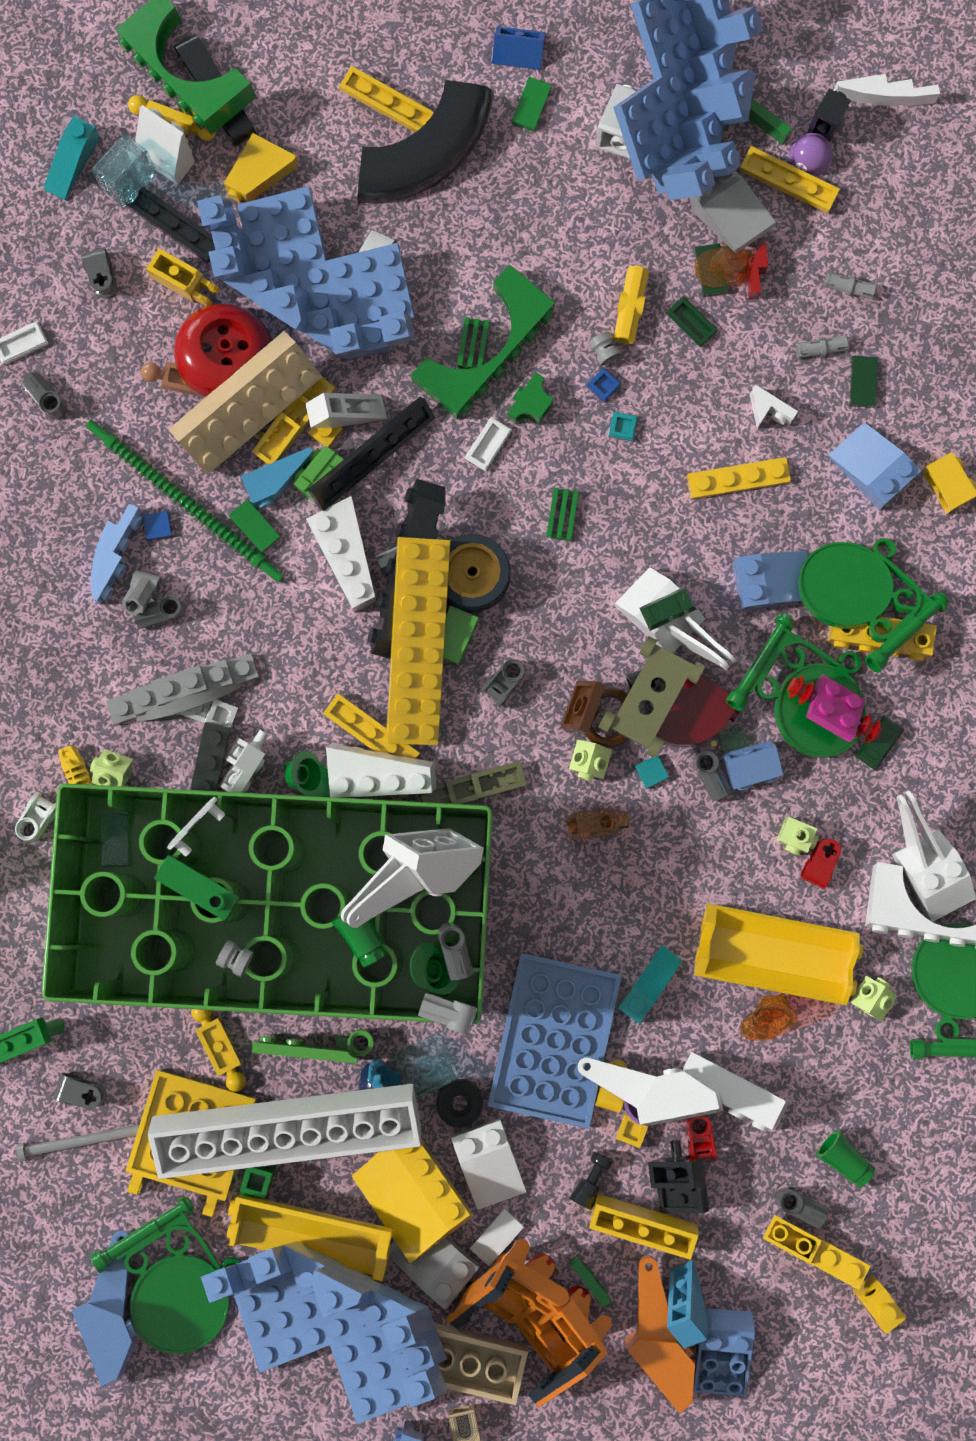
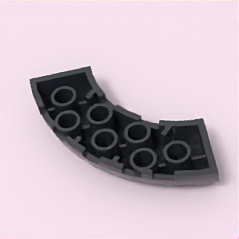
M445 80L442 97L436 110L417 132L391 145L362 147L358 203H384L412 197L436 186L458 169L481 137L491 111L494 91L489 87L479 84Z

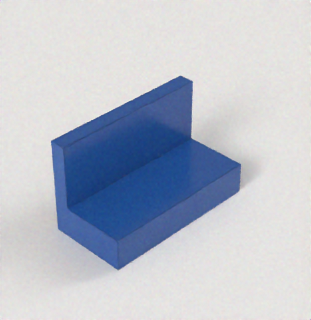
M497 26L494 35L492 64L540 70L545 32Z

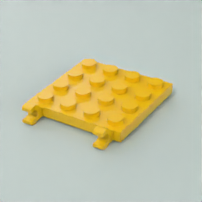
M157 1069L125 1171L132 1174L127 1192L138 1195L141 1191L144 1177L206 1195L207 1200L202 1214L213 1217L218 1200H227L235 1170L158 1179L148 1138L152 1116L255 1104L257 1098Z

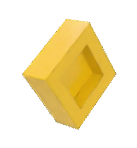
M311 428L308 435L323 446L330 448L343 431V428Z
M624 1113L615 1138L640 1148L649 1126L637 1124L628 1114Z

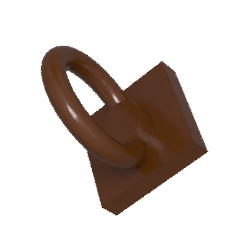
M576 681L560 728L569 732L584 733L592 743L606 748L617 747L625 743L629 738L622 734L612 738L602 737L595 732L591 724L600 711V699L613 697L623 704L628 694L615 687H605V684L598 681Z

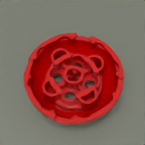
M231 304L209 305L192 313L179 328L174 342L175 365L184 382L195 392L207 397L272 341V338L264 323L250 311ZM225 329L228 331V333L222 335L218 332V330ZM238 343H240L241 346L248 348L246 350H240L237 345ZM207 344L211 345L213 348L210 352H205L202 349H204ZM232 362V365H222V364H221V363L226 364V363Z

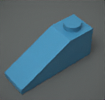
M311 447L241 476L255 508L265 509L274 505V500L279 499L292 484L296 473L301 468L305 469L311 462L309 460L313 453Z
M693 1260L670 1268L667 1328L683 1348L707 1340L708 1318L696 1264Z

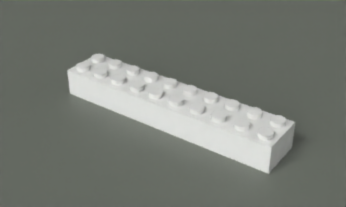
M406 1084L152 1116L148 1138L158 1179L419 1147L421 1146V1124L414 1085Z

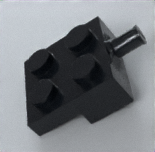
M681 1140L670 1141L672 1157L659 1158L648 1162L651 1188H657L660 1213L709 1212L703 1158L682 1156Z

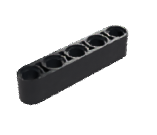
M196 34L174 45L178 56H181L184 66L196 82L208 81L222 76ZM243 109L222 126L227 135L231 136L235 147L248 140L253 133L257 134Z

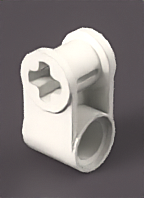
M36 792L31 797L24 813L15 826L16 835L27 842L39 840L55 817L56 803L53 804L44 799L39 792ZM39 805L43 806V807L46 808L47 810L45 811V810L41 809V808L39 807ZM32 823L35 831L31 836L26 837L24 828Z

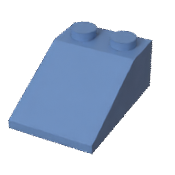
M865 422L828 455L878 510L885 506L921 472L920 468L902 450Z
M807 551L762 553L735 557L732 566L740 612L802 602L798 591V577L802 565L808 557Z

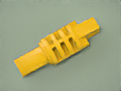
M75 745L67 746L58 751L62 770L69 784L94 785L88 774L86 764Z

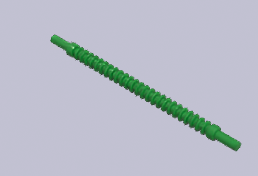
M93 420L86 424V428L101 439L108 450H113L114 454H119V458H124V462L130 463L131 468L135 467L136 472L141 471V476H146L147 481L152 480V485L157 484L158 490L163 489V494L168 493L169 499L174 498V503L179 502V507H185V512L190 511V516H196V521L201 520V525L206 524L207 530L212 529V534L217 533L218 539L223 538V543L228 542L229 547H234L235 552L239 551L241 557H246V561L250 560V564L254 568H260L277 583L283 579L284 575L265 560L266 557L262 553H256V548L251 549V544L246 545L244 539L240 540L239 535L235 536L233 530L229 531L228 526L224 527L222 521H217V517L212 518V513H206V508L201 509V504H195V499L190 500V495L185 496L184 490L179 491V486L174 487L173 481L168 482V477L163 478V473H157V468L152 469V464H146V459L141 460V455H135L136 452L134 450L130 451V446L125 447V443L123 441L119 442V438L115 434H109Z

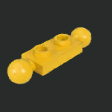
M134 95L129 99L128 108L134 115H139L140 107L143 105L149 110L154 108L159 111L168 123L175 122L185 131L184 135H187V133L195 135L197 133L198 137L203 141H210L216 135V132L211 135L205 128L199 129L192 120L193 116L151 100L147 102L141 95Z
M191 1009L193 1019L202 1024L195 1031L217 1076L226 1073L227 1088L232 1092L242 1091L246 1086V1077L235 1069L242 1062L220 1017L212 1021L210 1018L212 1010Z

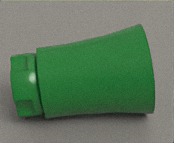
M341 915L331 921L343 936L355 957L359 958L363 967L376 962L387 954L371 919L357 928H352L342 921Z
M840 1130L832 1132L816 1152L817 1159L828 1164L859 1188L864 1187L865 1184L870 1182L875 1174V1167L848 1141Z

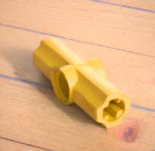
M629 266L626 273L623 292L621 291L617 309L618 318L613 340L619 343L634 344L636 339L639 318L641 319L646 296H644L649 274V270L642 266Z

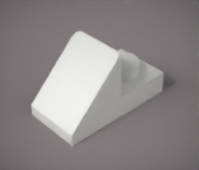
M757 385L753 387L750 393L757 428L768 412L772 414L771 418L782 425L784 423L790 425L798 412Z

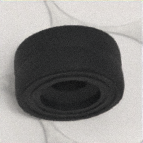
M454 1079L447 1082L440 1089L436 1099V1109L440 1118L446 1124L457 1128L473 1124L479 1118L483 1108V1098L479 1088L471 1081L465 1079ZM463 1096L466 1098L467 1106L464 1110L458 1111L452 1106L454 1097Z

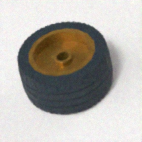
M479 534L462 535L450 541L447 603L450 606L465 612H482L495 606L504 597L509 587L511 570L508 557L499 544L491 538ZM473 569L477 570V574L475 576H470L467 573H471Z

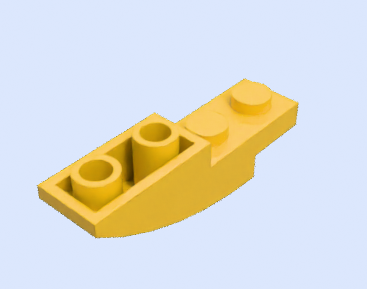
M777 1215L773 1216L763 1237L764 1240L858 1290L871 1266L847 1253V1251Z

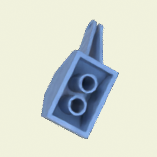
M125 1231L116 1232L111 1239L109 1247L117 1243L119 1238H125L129 1234ZM125 1256L117 1261L113 1260L109 1264L110 1267L101 1274L99 1273L89 1302L72 1309L101 1387H108L122 1380L136 1346L134 1337L138 1336L133 1322L125 1318L129 1271L124 1264Z

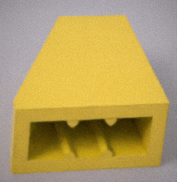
M253 133L224 182L228 192L227 195L236 202L241 200L250 202L297 168L299 164L296 155Z

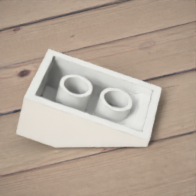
M501 1118L451 1135L454 1149L477 1210L526 1193Z

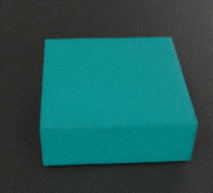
M613 411L608 437L633 442L638 416Z
M658 755L656 758L651 757L634 766L645 789L669 778Z

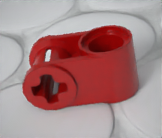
M825 838L819 840L804 865L800 879L825 889L831 880L835 865L841 855L839 843L833 839ZM830 845L833 853L832 855L827 854L825 856V851L822 848L823 846Z
M706 1115L687 1118L689 1158L717 1161L716 1145L709 1118ZM699 1118L704 1119V1128L700 1131L693 1130V1122Z

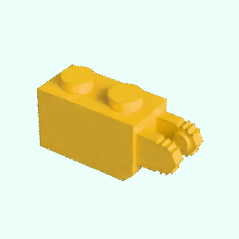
M158 248L146 268L151 279L193 303L197 301L204 306H209L213 303L208 297L200 294L202 288L216 295L221 290L218 286L205 279L199 270Z

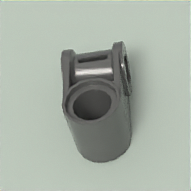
M102 247L81 254V260L89 282L97 295L104 299L113 297L117 291V284L106 248Z
M517 659L507 660L489 678L480 692L488 694L497 702L496 705L501 707L525 675L523 664ZM510 665H517L520 668L521 672L518 677L510 678L507 676L506 670ZM492 687L496 688L502 694L500 695Z
M60 1073L53 1099L61 1103L93 1109L105 1102L107 1092L104 1086L99 1083L85 1080L73 1074ZM94 1091L93 1095L97 1097V1099L91 1101V1096H88L89 1092Z

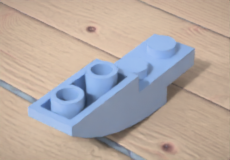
M131 504L128 505L117 525L110 521L107 522L96 547L91 572L92 599L99 604H102L104 600L108 601L114 591L113 583L116 578L120 579L124 575L126 560L119 556L120 551L122 553L125 552L130 543L128 537L132 530L136 531L140 527L143 520L140 517L142 512Z

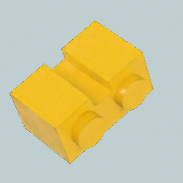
M953 452L929 464L921 471L931 489L933 488L937 499L946 514L976 497V484L974 480L967 477L962 460L958 456L955 457Z

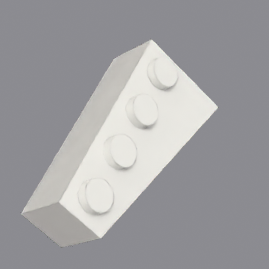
M350 496L306 520L355 613L376 602V596L353 499Z
M333 742L326 747L330 797L332 798L432 793L437 788L435 762L405 756L400 757L385 752H374L359 747L343 746Z
M691 1052L682 1070L719 1094L722 1104L730 1108L728 1113L741 1120L745 1115L754 1120L752 1123L754 1127L764 1132L768 1128L771 1130L777 1129L790 1103Z

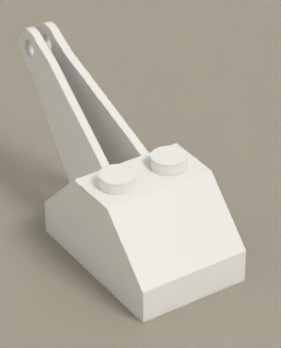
M650 567L615 603L614 606L647 637L651 636L658 640L656 645L671 653H674L680 646H683L725 670L730 666L724 659L732 664L736 661L731 653L720 646L700 627L705 618L698 608L652 631L649 630L639 608L680 589L670 579ZM693 632L697 634L703 641H705L723 658H721L719 655H717L714 651H712L705 645L690 637V635Z
M908 790L904 793L906 800L901 794L896 797L900 809L906 847L893 853L892 856L898 866H903V877L924 916L934 922L975 900L976 895L971 876L959 853L940 830L931 833L920 812L915 797ZM914 819H915V821H916V823H917V825H918V827H919V830H920V832H921V834H922V836H923L922 839H919V836H918V833H917V829H916V826H915Z
M450 828L385 835L383 851L389 859L353 900L345 906L341 913L342 921L352 928H357L422 889L427 890L426 892L432 896H442L443 893L455 892L481 864L484 848Z
M588 1057L582 1058L578 1063V1071L583 1076L636 1107L640 1125L646 1127L724 1111L719 1094L682 1071V1069L679 1070V1068L664 1070V1075L656 1077ZM586 1064H590L591 1066L590 1070L588 1071L585 1070Z

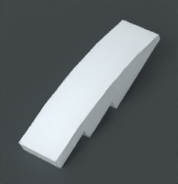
M886 74L838 81L833 90L844 93L852 101L883 106L933 104L940 95L938 85L914 88L912 79L888 83Z

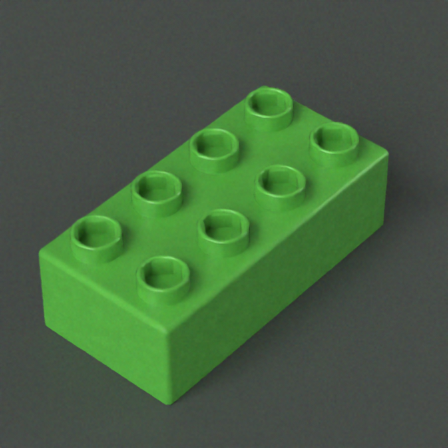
M62 784L58 787L56 799L42 997L49 1002L435 1022L418 1016L425 993H429L452 1002L456 1000L478 1008L473 1024H477L481 1020L483 1005L492 811L488 806ZM213 797H216L215 805L225 813V816L218 821L207 811L181 839L192 849L186 857L175 847L169 850L167 847L176 835ZM450 828L484 848L481 864L455 892L443 893L442 896H432L426 892L427 890L422 889L371 918L387 954L366 967L362 966L359 958L355 957L343 936L331 923L332 920L341 915L345 906L353 900L388 861L389 858L383 851L385 835ZM168 855H171L240 897L227 921L220 919L154 879ZM447 922H453L460 926L465 936V943L474 974L468 978L461 979L451 993L446 995L435 994L421 988L414 982L410 970L411 958L414 951L422 944H434L441 948L438 939L439 928ZM454 930L448 931L444 935V941L447 943H453L458 939V932ZM228 940L236 943L237 947L242 950L248 949L254 952L242 977L233 974L232 969L228 967L222 968L216 965L218 956Z

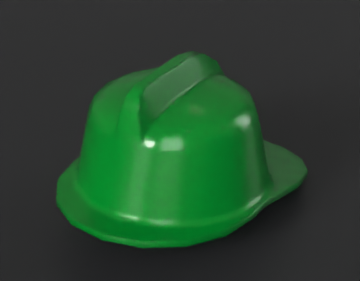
M301 751L294 759L283 764L285 781L292 790L300 792L303 796L330 797L328 769L312 752Z
M425 943L414 951L410 970L411 976L418 986L440 995L451 993L457 987L460 980H450L442 948L434 944Z

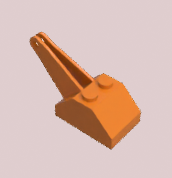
M646 1255L640 1259L638 1268L637 1329L627 1336L624 1341L627 1351L681 1414L692 1404L695 1363L692 1355L694 1352L691 1350V1346L683 1348L667 1328L668 1305L658 1264L654 1257ZM647 1263L652 1264L651 1268L646 1269L645 1265Z

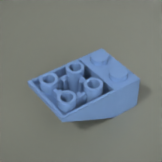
M705 1308L708 1318L707 1340L696 1344L693 1392L746 1396L755 1337L753 1314L748 1311Z

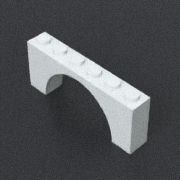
M877 862L873 866L865 927H871L873 932L887 934L888 930L898 932V936L913 938L914 935L924 936L923 940L928 942H939V939L948 940L950 945L965 947V944L975 945L976 949V925L966 928L944 927L928 920L914 907L904 886L903 866Z

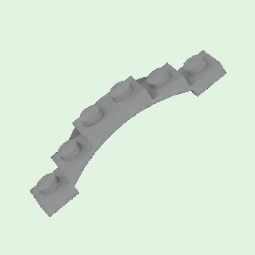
M250 653L228 661L224 659L203 667L199 665L153 680L151 684L130 690L128 694L107 700L106 703L114 726L129 721L140 722L159 719L208 704L239 689L244 683L259 679L260 677L253 656Z

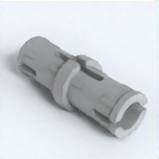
M828 271L823 287L845 292V295L848 296L853 294L872 300L876 284L855 279V276L852 275L847 277Z
M846 335L832 338L818 337L817 340L795 344L798 359L818 355L825 357L826 354L848 351Z

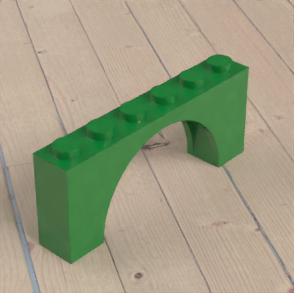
M150 0L115 29L120 37L118 43L126 53L132 52L133 59L141 68L145 66L148 69V75L156 84L159 81L163 85L162 89L169 98L175 97L178 100L177 104L185 114L190 113L193 116L192 120L199 129L205 128L212 135L256 98L252 85L236 68L221 77L202 82L185 81L166 71L163 65L165 45L172 32L182 20L175 6L169 0Z
M510 264L493 282V290L503 300L511 320L510 335L501 352L486 364L470 369L445 367L426 357L411 374L412 382L455 419H458L460 415L465 417L473 408L472 402L477 396L482 398L490 388L488 384L493 378L498 380L506 370L504 366L510 359L515 361L522 352V345L526 341L532 342L539 333L538 327L542 323L548 324L555 315V302Z

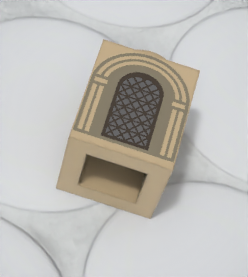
M474 1404L448 1410L453 1441H481Z

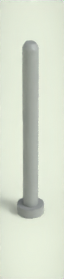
M139 1125L26 1146L25 1142L18 1143V1160L20 1162L27 1161L28 1156L136 1136Z

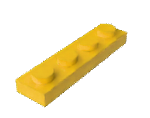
M352 65L339 85L340 91L413 132H417L425 125L434 113Z
M753 146L748 150L739 169L740 172L827 214L840 190Z
M786 457L687 474L691 500L791 482Z
M340 694L335 696L323 712V715L374 752H385L390 755L415 759L420 755L418 751L408 744L386 743L387 729Z

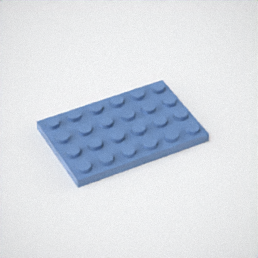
M521 953L488 1106L589 1129L599 1085L578 1071V1063L582 1058L586 1057L604 1062L622 975ZM586 1064L585 1070H590V1064Z

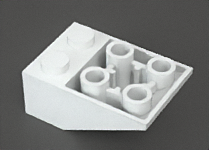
M142 105L140 107L134 151L138 159L177 185L195 163L183 128L175 122L170 124L165 121L164 116L156 109L151 108L149 110Z

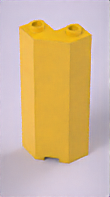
M707 903L700 929L699 947H697L695 956V976L846 1006L850 996H855L857 981L853 980V969L856 960H861L863 955L860 933Z
M239 1194L235 1200L230 1202L228 1215L232 1217L227 1231V1238H230L229 1246L235 1247L239 1244L261 1250H269L299 1241L307 1245L308 1248L318 1253H323L350 1269L373 1275V1280L383 1281L385 1278L391 1251L393 1228L244 1194Z

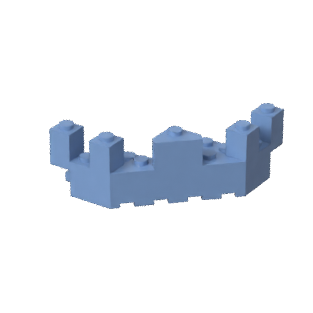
M636 0L631 3V7L654 79L613 107L637 180H643L652 175L658 194L667 193L669 201L702 196L715 186L714 177L729 175L741 166L740 156L734 141L721 143L723 126L747 122L749 119L756 74L750 69L732 73L737 42L749 40L762 31L761 18L757 13L756 6L730 11L729 0Z
M309 186L238 204L243 229L237 226L231 200L218 195L197 201L202 226L210 230L213 237L215 250L210 251L209 256L214 277L253 300L255 304L286 324L308 335L333 351L335 355L347 360L397 349L396 345L416 340L411 320L415 319V313L400 245L394 243L327 260L313 195Z
M299 1241L271 1248L249 1257L248 1260L224 1267L201 1277L209 1303L234 1295L259 1373L330 1345L357 1424L406 1405L412 1408L447 1392L438 1366L439 1363L447 1358L429 1307L420 1302H415L387 1285L384 1286L372 1280L371 1277L355 1269H350L340 1264L339 1261L323 1253H318L308 1248L307 1245Z

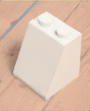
M616 84L599 122L595 147L628 159L630 157L613 107L636 92V89L632 86Z

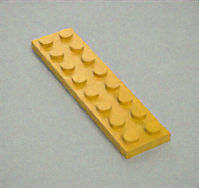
M398 537L386 732V743L438 745L450 540Z

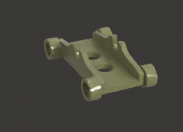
M648 636L639 654L648 658L618 714L607 710L598 728L605 732L611 729L644 746V748L648 749L646 754L656 758L665 740L656 736L685 681L689 680L696 684L705 666L697 661L694 665L656 645L658 640ZM655 678L663 679L666 683L665 690L658 693L653 691L651 688L652 680ZM647 700L652 703L653 712L651 714L643 715L640 713L638 706L642 701Z

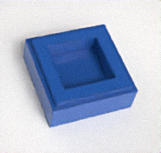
M603 367L586 386L605 403L621 387L622 383Z
M168 511L142 515L147 541L173 537Z

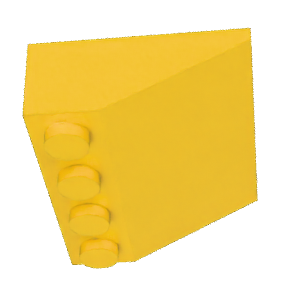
M422 1139L421 1146L379 1151L352 1175V1178L384 1226L394 1229L392 1238L410 1264L474 1217Z

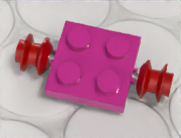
M822 675L817 680L815 689L814 682L804 683V676H800L798 679L794 678L787 688L790 699L795 696L799 697V704H803L808 700L811 701L806 715L808 719L848 742L853 740L855 736L858 738L864 735L865 742L869 743L876 741L880 736L882 728L880 727L881 722L879 720L872 723L870 715L861 718L866 699L825 675Z

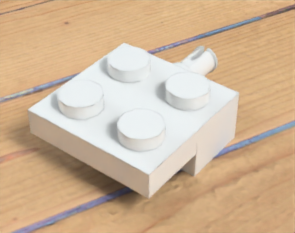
M259 729V732L250 743L238 737L236 738L224 758L232 765L219 784L221 788L227 792L245 793L251 784V781H249L254 772L257 773L264 764L265 760L263 757L265 753L261 751V746L267 736H269L268 734Z

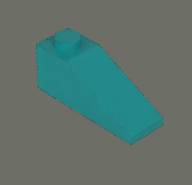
M74 115L72 116L59 141L43 187L45 191L63 200L67 199L101 138L95 126Z
M661 945L620 1001L617 1008L640 1024L683 960Z

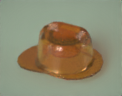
M728 246L707 250L696 259L694 265L695 275L703 285L711 288H720L740 283L749 275V259L751 254L744 249L735 253Z
M784 993L767 995L759 999L755 1011L742 1021L740 1026L741 1034L751 1041H768L793 1026L797 1022L798 1016L790 1008L787 996Z

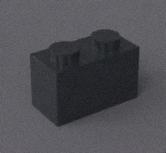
M828 89L813 116L807 133L820 134L830 143L845 116L851 100L840 91Z

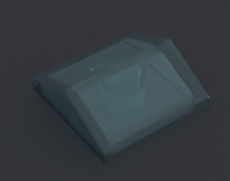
M439 1032L393 1055L405 1084L414 1085L416 1100L460 1078L454 1061Z

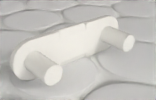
M213 797L176 835L167 847L169 850L175 847L186 857L192 849L181 839L207 811L218 821L225 816V813L215 805L216 797Z

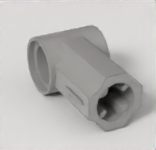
M141 570L134 572L130 589L122 601V607L126 609L128 614L136 616L144 612L151 598L158 596L156 591L158 585L162 584V577Z
M425 993L418 1016L446 1025L445 1027L450 1030L469 1035L478 1008L456 1000L452 1002L442 997Z

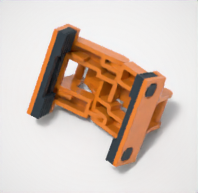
M519 1239L507 1253H502L497 1257L496 1261L484 1275L460 1293L445 1321L458 1330L469 1322V1318L472 1317L475 1311L483 1306L508 1323H515L550 1370L546 1377L528 1395L540 1407L588 1376L608 1352L604 1348L605 1344L602 1340L610 1330L612 1322L607 1315H601L590 1324L588 1322L591 1304L589 1292L581 1286H574L567 1291L564 1287L550 1280L556 1272V1265L554 1260L547 1254H538L524 1264L530 1246L526 1240ZM552 1322L555 1324V1326L558 1328L561 1334L565 1337V1342H563V1340L560 1338L556 1330L551 1325Z

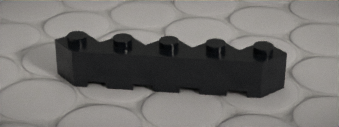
M416 479L413 487H409L406 491L405 502L408 506V514L403 523L398 524L395 537L437 539L439 532L436 529L439 514L443 515L446 506L445 487ZM397 552L393 558L388 560L386 572L389 573V585L384 593H380L377 600V607L380 608V619L375 628H371L368 634V642L371 643L370 654L391 659Z

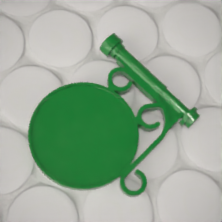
M878 539L874 543L872 550L849 542H835L824 545L813 551L802 565L798 577L800 598L806 609L815 618L832 627L856 629L868 625L869 635L872 640L883 644L877 651L873 650L865 657V662L872 671L880 673L887 666L889 658L918 632L929 618L937 611L944 612L948 609L949 599L940 592L929 597L910 577L890 561L896 552V546L890 539ZM881 545L887 546L891 553L885 557L878 551L877 547ZM891 572L912 591L909 589H899L893 592ZM913 593L916 598L915 607L902 605L897 599L900 596L911 599ZM890 602H892L895 610L908 614L893 629L890 621L880 618ZM883 626L890 632L882 636L877 634L874 628Z
M781 614L774 620L777 627L766 645L760 650L738 688L730 692L725 702L733 709L743 711L748 704V695L752 694L755 689L756 695L763 700L775 698L774 713L776 724L781 735L792 748L814 758H826L841 754L848 750L858 738L855 736L853 740L848 742L808 719L806 715L811 701L808 700L803 704H799V697L789 698L787 688L794 678L798 679L800 676H804V683L814 682L815 689L817 680L822 675H825L864 698L859 686L850 676V674L860 669L861 659L857 653L847 651L840 654L837 661L812 643L801 639L791 632L794 628V619L786 614ZM793 644L804 646L828 664L815 663L804 666L805 653L801 647L794 649L798 655V662L792 664L788 660L784 648ZM846 656L854 660L855 665L852 670L840 664ZM778 657H780L782 664L786 668L795 670L785 678L780 687L775 678L771 676L766 677ZM764 680L772 685V693L770 695L762 691L761 686ZM864 704V707H863V711H862V714H861V718L864 717V716H866V705H865V704Z
M953 923L943 926L948 928H966L974 925ZM922 939L915 949L911 962V978L915 991L927 1007L943 1017L934 1028L935 1035L941 1042L928 1043L924 1042L923 1039H911L910 1057L912 1060H923L924 1057L928 1058V1056L976 1058V1039L944 1038L940 1032L941 1026L949 1023L953 1027V1036L958 1037L959 1026L952 1019L976 1017L975 945L965 944V947L950 945L948 940L939 939V942H928Z
M182 1196L179 1197L178 1205L155 1220L152 1219L108 1249L97 1250L89 1255L94 1267L100 1274L110 1267L109 1264L113 1260L117 1261L125 1256L124 1264L126 1269L133 1274H140L132 1290L130 1300V1313L133 1325L139 1336L148 1345L158 1351L170 1354L189 1353L202 1348L213 1340L226 1320L229 1306V1297L212 1303L208 1301L201 1277L222 1268L200 1233L194 1229L185 1215L186 1213L190 1216L192 1214L191 1211L195 1209L188 1196L184 1198ZM185 1230L192 1233L199 1240L214 1266L201 1257L183 1254L189 1247L187 1233L184 1234V1245L181 1248H173L170 1245L171 1231ZM166 1234V1247L173 1255L163 1257L148 1266V1255L143 1248ZM140 1251L144 1262L140 1267H132L129 1264V1259ZM228 1257L221 1264L222 1267H225L229 1263L238 1264L241 1261L236 1257Z

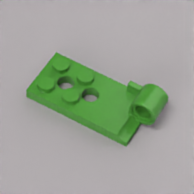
M358 1029L349 1038L336 1037V1046L332 1047L304 1044L303 1038L289 1037L285 1042L278 1041L279 1036L263 1035L260 1036V1039L253 1042L252 1053L357 1064L361 1056H365L372 1051L375 1045V1038L369 1030ZM363 1035L368 1039V1047L361 1050L355 1046L354 1040L356 1036Z

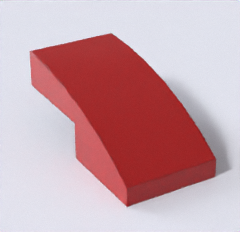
M766 242L760 243L751 264L748 277V300L758 299L761 293L759 275L765 274L768 269Z

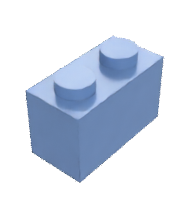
M771 740L722 754L727 778L733 789L745 790L752 787V784L773 782L777 779L776 777L783 776L777 747Z

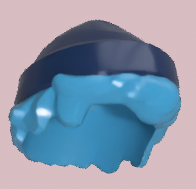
M375 1058L361 1069L358 1090L403 1085L399 1080L401 1074L395 1073L382 1059Z

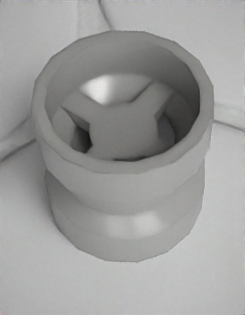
M610 331L599 334L588 343L590 349L596 352L597 361L600 366L607 365L608 358L612 362L622 354L619 347L614 345L613 336Z
M228 940L218 956L216 965L222 968L228 967L232 969L233 974L242 977L254 952L248 949L242 950L237 947L236 943Z

